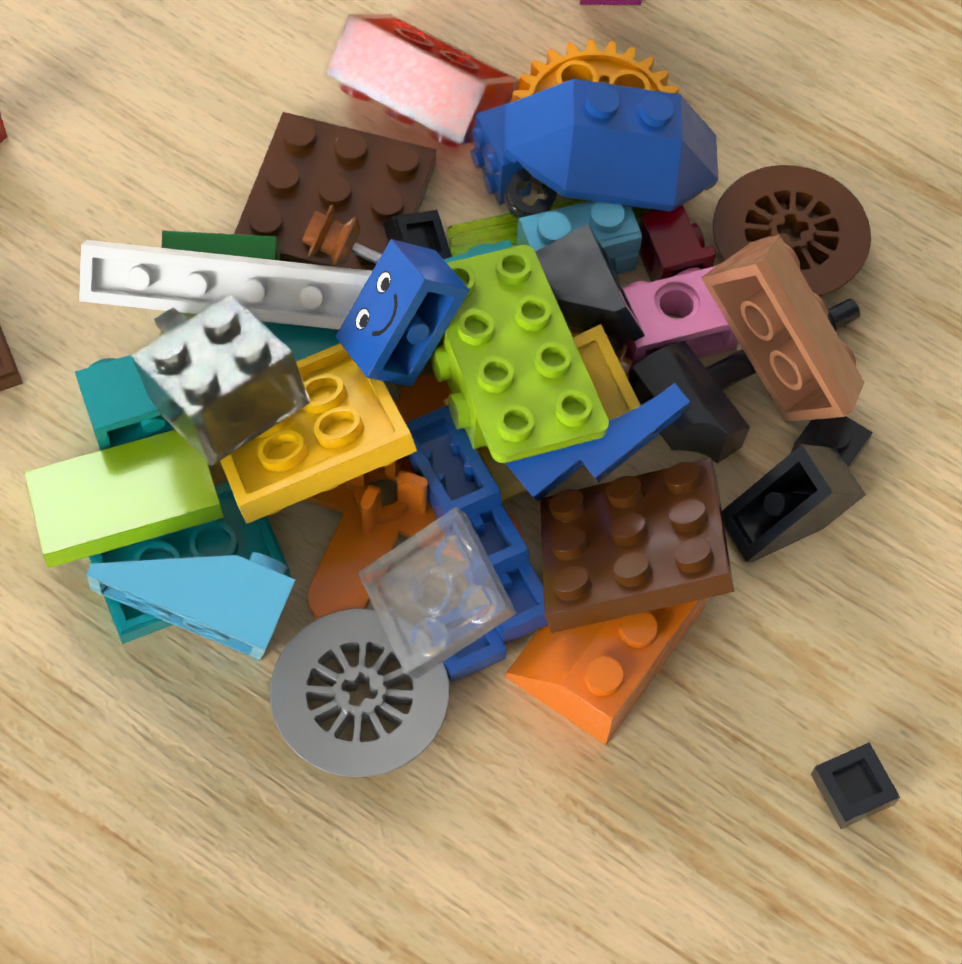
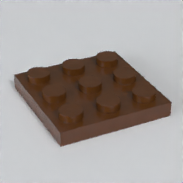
M283 112L234 234L276 236L281 243V261L331 266L330 255L322 251H318L311 258H308L307 255L311 246L301 241L314 212L319 211L326 215L329 207L333 205L335 220L345 224L354 216L358 217L360 234L357 238V243L383 254L389 243L383 223L392 216L419 212L436 164V149ZM351 253L347 262L339 267L373 271L376 264Z
M712 458L694 462H681L669 468L636 476H622L611 482L577 490H564L556 495L544 497L540 500L544 614L551 633L735 592L718 480Z

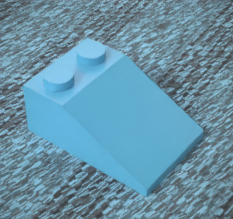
M252 552L249 560L238 555L92 563L86 575L91 591L259 661L266 651L295 582V579L284 575L287 568L286 565L256 552Z

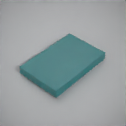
M228 481L215 485L224 518L89 556L92 564L238 555L249 560L252 552H256L286 565L287 568L284 575L291 578V572L267 516L246 524ZM104 596L122 644L173 625Z

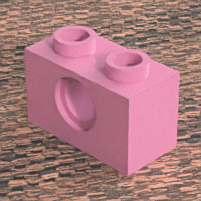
M716 266L706 269L689 268L679 272L674 277L650 283L648 281H637L623 288L645 334L644 337L636 341L616 337L619 346L623 343L627 344L624 356L632 359L630 372L632 367L643 358L676 342L685 341L698 359L737 349L738 340L701 279L702 276ZM673 313L680 315L683 318H671L666 314Z

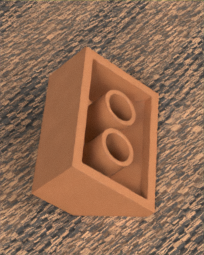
M780 235L749 243L701 277L786 422L845 417L853 411L865 383L856 368V358L848 345L839 339L828 319V310L825 303L816 293L812 292L800 271V262L796 253L789 245L783 242Z

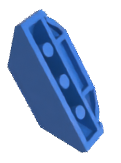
M571 79L505 106L503 156L514 164L519 162L533 177L563 197L671 212L692 200L704 190L707 191L714 187L719 180L716 134L680 94Z

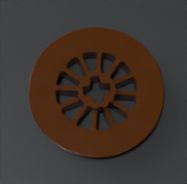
M774 165L745 174L725 190L716 205L713 217L714 240L724 261L751 243L748 241H757L780 235L783 242L789 245L796 253L800 262L801 273L812 292L818 296L833 292L852 280L865 264L871 245L869 220L861 203L853 193L829 175L802 166ZM780 204H786L787 210L782 209ZM796 205L805 207V210L798 211ZM814 214H818L820 216L819 218L812 219V216ZM790 229L791 234L799 237V240L791 241L789 235L782 233V230Z

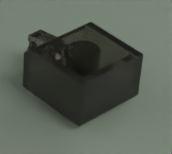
M231 295L207 307L202 313L190 320L174 307L154 318L156 327L161 330L160 337L131 356L146 392L157 411L210 466L216 464L310 403L293 352Z

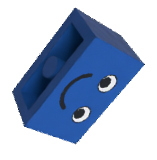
M391 239L335 337L367 378L412 387L470 289L436 250Z

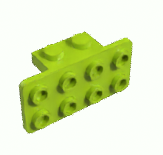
M519 245L448 262L447 264L470 291L431 354L430 359L438 382L447 381L451 394L448 396V404L453 423L457 429H466L473 449L488 446L491 456L495 461L508 463L604 437L608 432L609 419L534 249L528 245Z

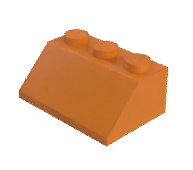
M707 598L551 633L549 626L546 625L539 628L506 672V678L606 745L702 612Z

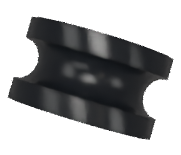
M521 168L512 176L505 190L504 200L510 213L516 218H522L549 211L557 198V192L533 177L525 168ZM528 182L538 185L540 188L537 194L544 193L545 199H537L533 206L522 202L524 194H517V189L524 190Z

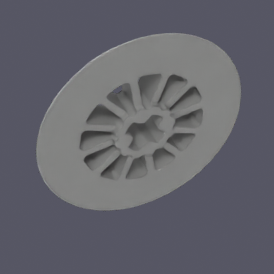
M348 609L334 612L311 622L301 629L280 654L270 685V704L273 718L280 734L289 747L299 757L316 768L346 777H371L389 773L403 767L418 757L431 744L441 729L446 717L450 695L448 674L444 661L427 635L418 627L397 615L374 609ZM359 651L357 667L350 666L343 653ZM372 651L381 654L373 667L366 668L367 652ZM330 659H334L342 674H337L323 665ZM391 661L396 662L401 667L382 676V673ZM317 677L332 687L310 686L312 679ZM406 681H409L412 686L410 691L391 689ZM360 683L370 685V696L375 699L364 698L360 707L351 705L350 694L346 690L356 691ZM308 701L329 702L314 710H309L307 705ZM388 704L411 705L408 714H403ZM340 714L329 731H324L318 725ZM377 716L387 719L398 727L391 733H386ZM353 721V740L349 742L339 739L338 737L347 724ZM364 722L370 724L377 740L361 742L362 724Z

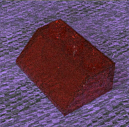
M349 14L326 71L327 75L342 82L340 89L344 93L363 101H369L370 98L386 105L384 112L388 116L406 124H414L417 121L431 129L429 134L431 138L453 148H458L460 144L474 142L472 129L475 128L476 113L509 104L512 100L513 91L519 88L518 78L392 14Z

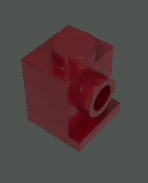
M683 205L671 212L652 209L640 215L639 228L642 241L639 255L651 282L674 277L679 272L689 268L706 269L713 267L716 257L713 246L705 247L700 226L696 222H690Z

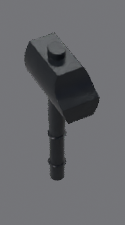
M847 299L827 309L828 319L835 332L837 329L860 317L859 306L853 299ZM681 341L651 353L632 367L628 381L640 406L658 396L674 383L690 400L691 409L660 433L671 450L697 452L712 458L715 463H719L743 446L750 426L723 392L724 389L757 373L743 349L704 367L685 341Z

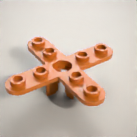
M433 375L418 376L412 387L406 385L402 387L399 393L400 400L395 401V404L406 423L444 407L443 400L448 398L451 391L446 381L438 382ZM408 456L402 457L388 466L379 467L346 481L334 489L323 491L304 499L343 514L308 589L309 609L316 620L342 610L367 609L399 535L454 554L428 501V481L426 478L416 475ZM382 479L396 482L397 500L390 505L382 506L381 488L370 483ZM507 512L521 538H523L520 523L512 514Z

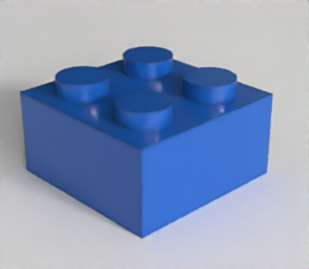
M506 104L476 113L475 128L472 129L474 149H471V157L477 169H482L485 187L489 194L495 195L499 205L505 204V190L512 176L518 170L524 168L519 162L514 164L503 156L504 109ZM528 182L524 190L517 189V194H524V197L530 196L531 183Z

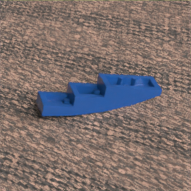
M449 405L406 422L417 449L416 452L407 456L416 475L427 479L428 501L477 598L481 599L503 643H509L548 625L544 614L543 584L529 562V550L502 505L500 489L477 450L473 449L464 428L457 429L455 427Z

